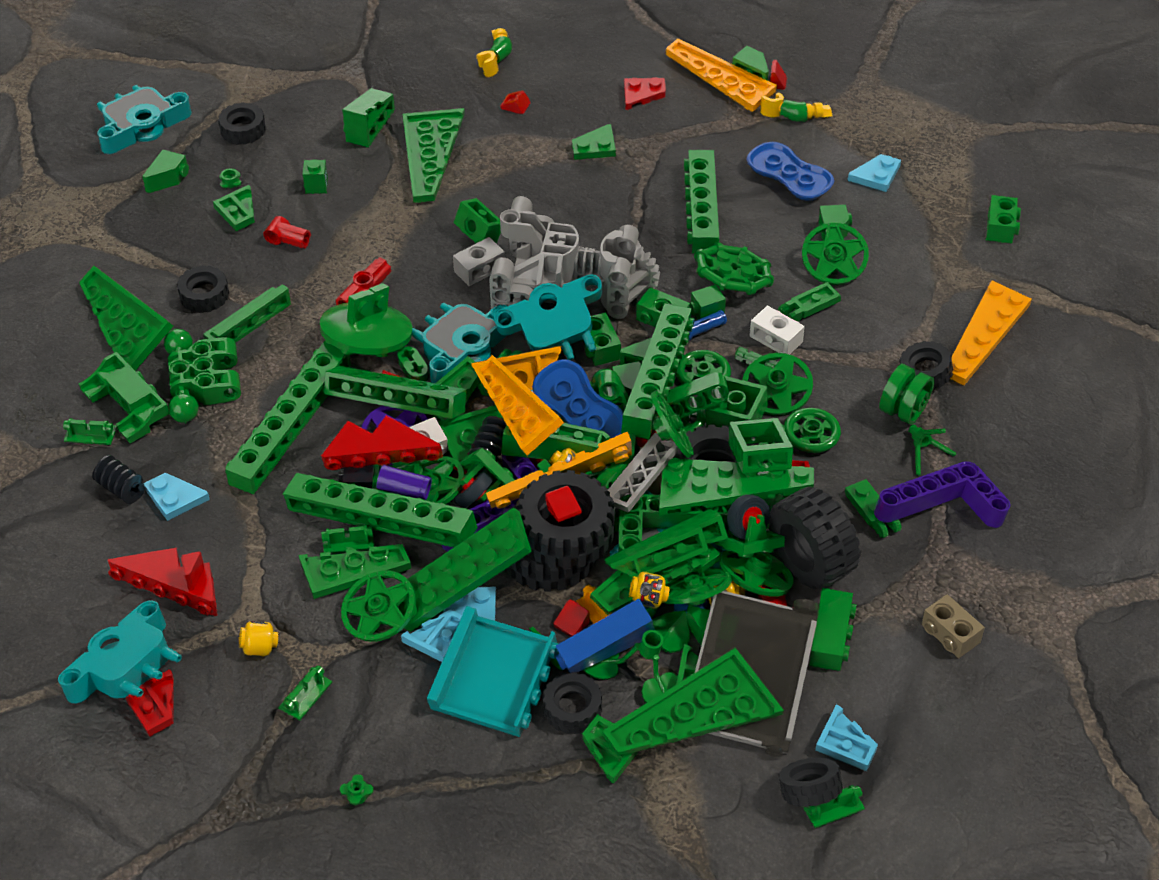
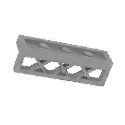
M654 433L611 485L608 491L614 501L615 514L619 509L629 513L666 467L668 461L679 451L673 439L662 441L658 434ZM665 446L670 447V449L665 451ZM631 494L627 502L621 500L623 496Z

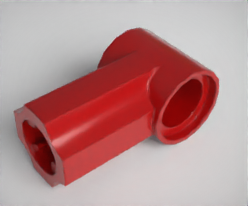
M276 216L263 232V236L266 241L273 245H279L281 242L300 248H306L309 245L311 233L309 230L290 225L289 221L282 216Z

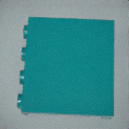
M466 606L427 696L430 709L520 737L523 729L529 727L532 706L537 705L541 695L539 688L542 681L546 682L548 679L551 658L555 659V656L558 654L556 645L559 643H557L555 632L551 631L549 637L480 617L477 614L476 608Z

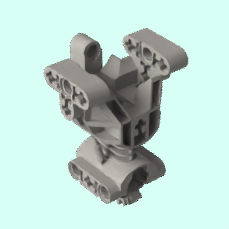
M516 197L512 202L511 209L505 210L500 214L501 234L505 238H509L510 253L517 259L515 266L508 258H498L495 260L489 279L491 309L498 305L510 306L523 300L529 301L531 292L541 284L552 283L562 288L563 284L592 274L598 276L602 283L603 292L600 297L602 305L611 317L622 319L627 316L629 303L635 298L640 300L649 287L655 289L658 286L660 277L659 265L655 264L656 258H650V252L644 253L643 247H641L638 241L639 231L632 225H623L619 230H614L606 235L601 242L600 251H598L596 248L579 246V235L573 225L554 223L552 218L548 216L536 215L532 210V202L526 197ZM552 300L545 301V303L557 304Z

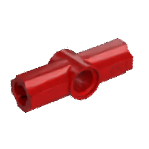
M379 257L364 271L356 272L353 275V282L336 299V305L348 303L350 295L379 285L391 273V266L385 259Z

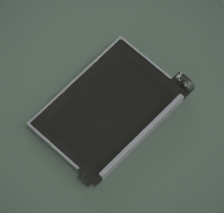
M722 591L714 596L695 673L736 648L783 708L784 712L783 715L708 734L766 748V753L773 757H781L782 753L788 754L820 609L816 602L808 599H797L794 601L793 608L727 591Z

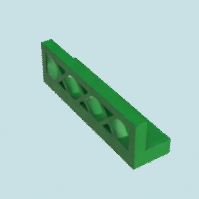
M283 284L276 289L271 287L203 334L204 339L231 338L235 343L291 305L289 288Z

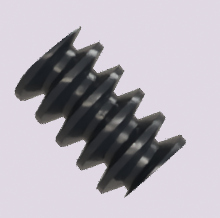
M489 416L483 419L482 426L479 428L467 456L483 448L491 452L496 459L495 461L498 462L497 456L502 454L503 433L507 425L504 419L496 416Z
M112 455L104 456L92 472L93 480L127 504L136 502L144 494L145 486L142 483V476L138 473L136 474L134 470L129 469L127 465L122 464L121 461L115 459Z

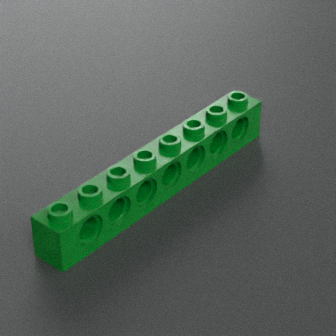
M664 304L623 413L621 434L628 432V434H636V437L651 438L653 430H655L653 423L659 418L651 399V393L656 390L661 393L666 401L669 399L670 387H673L675 373H678L680 359H683L685 345L688 344L690 332L693 330L694 318H691L692 308Z
M325 341L314 351L312 358L307 364L303 365L301 372L290 382L285 393L279 396L275 406L266 413L264 420L253 430L251 437L245 444L241 445L234 459L228 462L225 472L230 486L253 495L328 397V395L324 394L325 371L337 366L350 367V354L342 353L341 349L327 344Z
M296 473L283 493L290 511L356 526L367 524V527L372 526L374 530L450 547L457 546L472 536L477 529L473 511L466 508L430 502L421 498L407 497L398 493L393 494L355 484L342 483L333 479L319 478L313 475Z

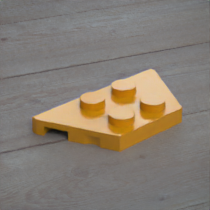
M561 346L496 359L530 390H533L532 386L535 377L546 366L557 361L558 355L561 352ZM485 361L471 363V367L475 371Z

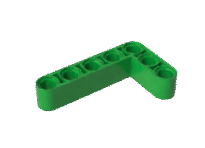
M605 370L598 376L599 394L602 398L614 404L623 403L617 406L624 413L629 396L619 375L613 370ZM715 372L670 389L667 402L669 405L676 404L671 408L680 419L722 403L729 395L726 378L723 374Z
M631 494L623 496L621 500L627 502ZM643 494L629 513L620 509L618 552L641 542L642 528L668 529L708 509H712L721 515L725 530H728L727 516L731 505L706 508L703 505L691 507L690 511L681 512L680 509L669 510L667 515L659 516L660 495Z

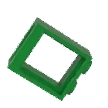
M778 418L729 422V446L742 473L792 469L793 446ZM763 442H774V443H775V444H764V445H753V446H747V445H746V444L763 443Z

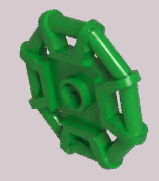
M715 242L713 246L704 250L699 249L694 254V259L697 261L698 266L697 274L719 286L722 291L727 289L754 295L756 291L764 287H771L774 283V277L771 275L770 270L771 263L767 259H762L749 251L746 246L741 248Z

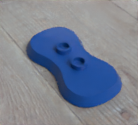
M778 142L760 144L751 150L747 156V162L754 172L781 182L795 197L802 200H815L825 194L834 184V177L828 170L802 161L789 147Z
M558 360L546 366L535 377L532 386L533 393L555 413L560 415L566 423L604 431L610 436V439L621 434L623 411L617 405L602 398L594 391L586 372L579 364L570 360Z

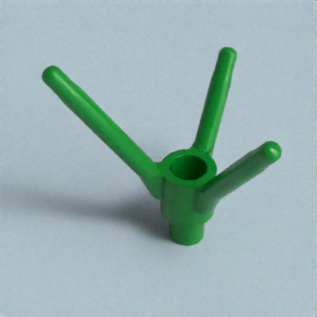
M916 425L909 427L908 431L912 434V439H914L917 476L921 475V447L932 444L952 456L956 455V452L932 439L930 436L946 433V429L925 430L921 427L918 428Z

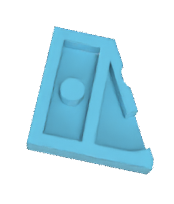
M881 154L849 172L848 181L887 192L900 168L901 160Z
M478 587L444 609V612L451 609L463 615L466 606L476 608L478 616L495 621L496 587Z

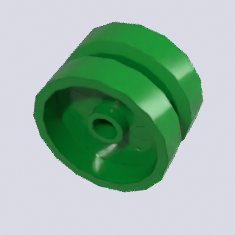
M900 364L890 376L883 390L879 405L880 411L891 416L898 413L899 420L911 425L914 424L921 416L930 399L934 387V378L921 372L915 375L914 368Z

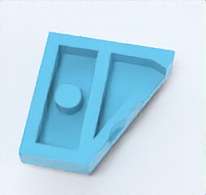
M167 473L143 483L146 492L167 521L210 500L207 491Z
M450 609L440 614L438 618L422 623V628L411 634L408 631L403 633L401 636L402 642L442 662L462 615Z
M836 705L816 744V751L867 771L878 744L869 735L864 734L862 728L855 721L851 722L843 714V709Z

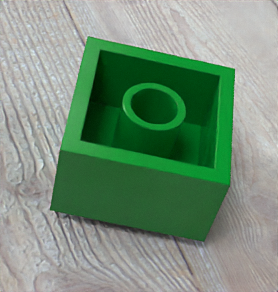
M725 376L729 391L728 398L722 403L705 409L706 428L708 425L722 428V425L729 427V422L760 420L768 406L767 386Z

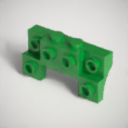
M117 352L105 357L97 370L90 377L79 383L80 390L92 403L109 394L128 414L126 418L116 423L117 430L129 443L150 433L149 425L169 414L167 404L158 395L155 387L152 384L148 385L143 375L139 371H135Z

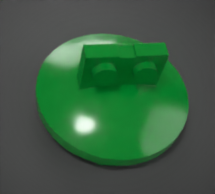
M384 283L371 287L369 290L350 295L348 303L331 307L323 313L320 319V333L325 342L341 349V352L344 354L356 353L386 357L388 353L405 348L412 338L413 328L411 321L406 315L388 306L389 286Z

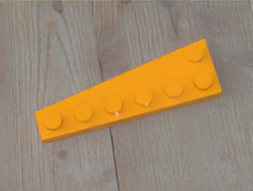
M680 39L675 40L666 48V55L743 105L747 110L755 111L761 105V96L769 98L776 92L775 84Z
M991 281L952 355L953 375L950 379L965 385L1028 309L1032 299L995 281Z
M493 355L475 370L507 426L512 431L514 438L526 455L535 450L564 423L550 407Z
M628 432L598 444L599 448L594 452L581 451L575 454L571 462L558 461L548 468V472L543 473L542 470L535 471L487 492L486 495L491 508L497 507V509L509 506L511 501L518 499L521 492L525 488L527 489V485L533 480L538 481V477L541 475H552L553 471L559 470L560 473H567V470L575 471V474L589 471L595 473L603 470L606 467L605 465L615 462V464L628 460L629 456L632 455V444Z

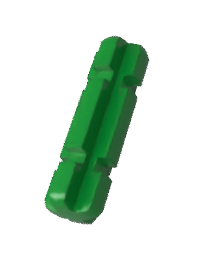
M738 347L735 352V359L741 362L745 360L748 365L763 356L753 351L748 352V349ZM769 360L761 364L774 368L778 361Z

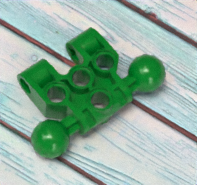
M176 328L167 333L163 345L167 353L170 354L168 356L170 393L173 398L169 402L168 410L172 419L181 423L192 421L198 414L199 405L197 401L205 405L234 401L241 396L238 372L223 370L234 367L238 361L236 343L233 339L210 338L198 340L193 344L191 335L183 329Z

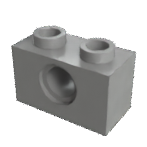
M488 237L453 255L454 272L468 286H471L491 275L495 260L505 258V251Z

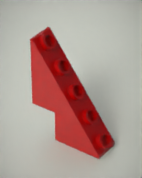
M386 415L373 433L347 421L321 457L325 468L338 470L343 467L361 468L365 465L375 464L383 466L395 462L412 463L416 460L435 461L442 458L443 454L441 444Z
M177 548L108 559L110 566L108 573L113 579L117 581L123 580L138 589H146L158 597L169 598L181 606L192 607L204 615L218 616L214 581L209 562L204 563L203 572L195 589L190 591L183 567L180 564Z

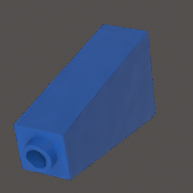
M637 599L556 645L559 654L555 658L562 670L567 668L570 674L571 672L577 673L634 646L635 643H641L642 636L646 631L655 630L653 621L640 599Z

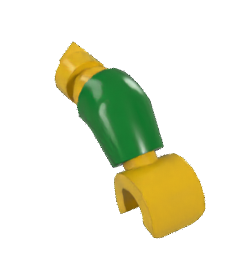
M505 29L492 30L493 46L489 51L476 55L478 65L483 68L486 77H492L497 74V63L508 57L512 51V42L508 38Z
M780 93L776 94L775 99L761 96L760 112L767 117L782 115L792 121L802 122L812 118V116L814 118L832 116L830 106L823 105L821 102L811 105L805 102L784 100V96Z

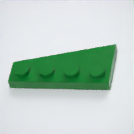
M692 557L653 574L663 576L665 586L700 569L701 563ZM617 570L590 594V598L607 615H610L633 602V598L629 597L633 577Z
M403 544L370 547L369 551L362 552L351 549L346 550V553L331 555V552L320 553V556L308 557L307 554L298 555L314 599L351 588L359 579L373 572L387 570L399 573L411 569V562Z

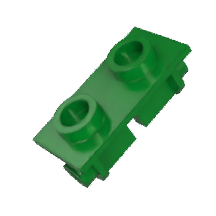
M69 418V420H65L63 423L64 430H67L64 442L111 445L117 426L109 423V421H90L89 424H86L85 420Z
M367 524L349 527L347 531H344V528L330 530L327 528L326 531L321 532L324 552L341 553L351 549L360 551L369 550L370 547H374L372 526L367 527Z
M321 666L311 667L306 676L285 697V700L278 708L301 720L332 684V681L323 676L325 671Z
M853 785L842 789V793L828 803L818 806H803L814 828L865 810L859 797H862V791L859 786L854 787Z

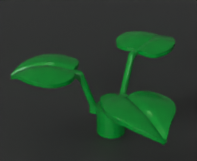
M674 611L656 617L652 620L655 630L646 631L642 636L641 643H635V646L622 658L618 659L619 653L583 669V671L590 677L598 680L614 678L618 673L617 664H623L636 651H639L644 658L653 660V675L655 678L646 680L642 687L643 700L645 703H648L677 684L678 676L674 673L667 672L659 676L658 655L661 648L666 652L675 653L683 650L684 644H688L690 633L686 611Z

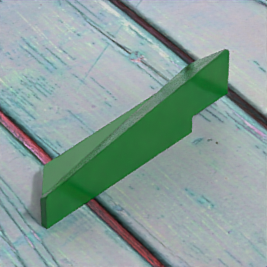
M563 423L535 450L526 455L514 438L512 431L506 425L503 433L501 453L506 456L550 460L557 450L562 452L567 448L572 449L576 453L581 451L594 452L599 448L598 444L609 440L610 436L604 431Z
M708 509L605 558V562L611 568L624 572L631 577H637L641 572L653 574L709 551L707 544L726 540L728 536L721 515L712 509Z

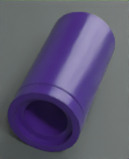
M383 465L378 475L376 487L379 490L427 500L432 478Z

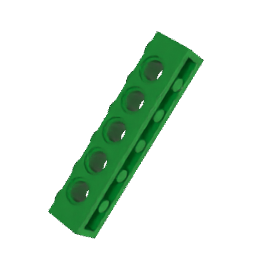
M688 150V159H684V171H688V173H685V186H689L685 187V200H689V202H686V215H690L687 216V229H691V231H687V245L692 246V254H695L699 249L704 250L713 246L715 242H719L714 150Z
M337 366L325 371L324 394L451 419L465 412L466 389L344 366Z

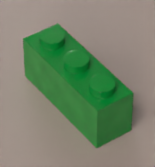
M822 588L809 666L841 671L842 661L848 662L850 646L845 645V641H851L853 625L848 624L849 619L854 620L857 604H852L853 593Z

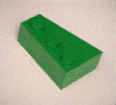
M370 88L342 109L343 131L346 136V142L370 147L395 110L392 93Z

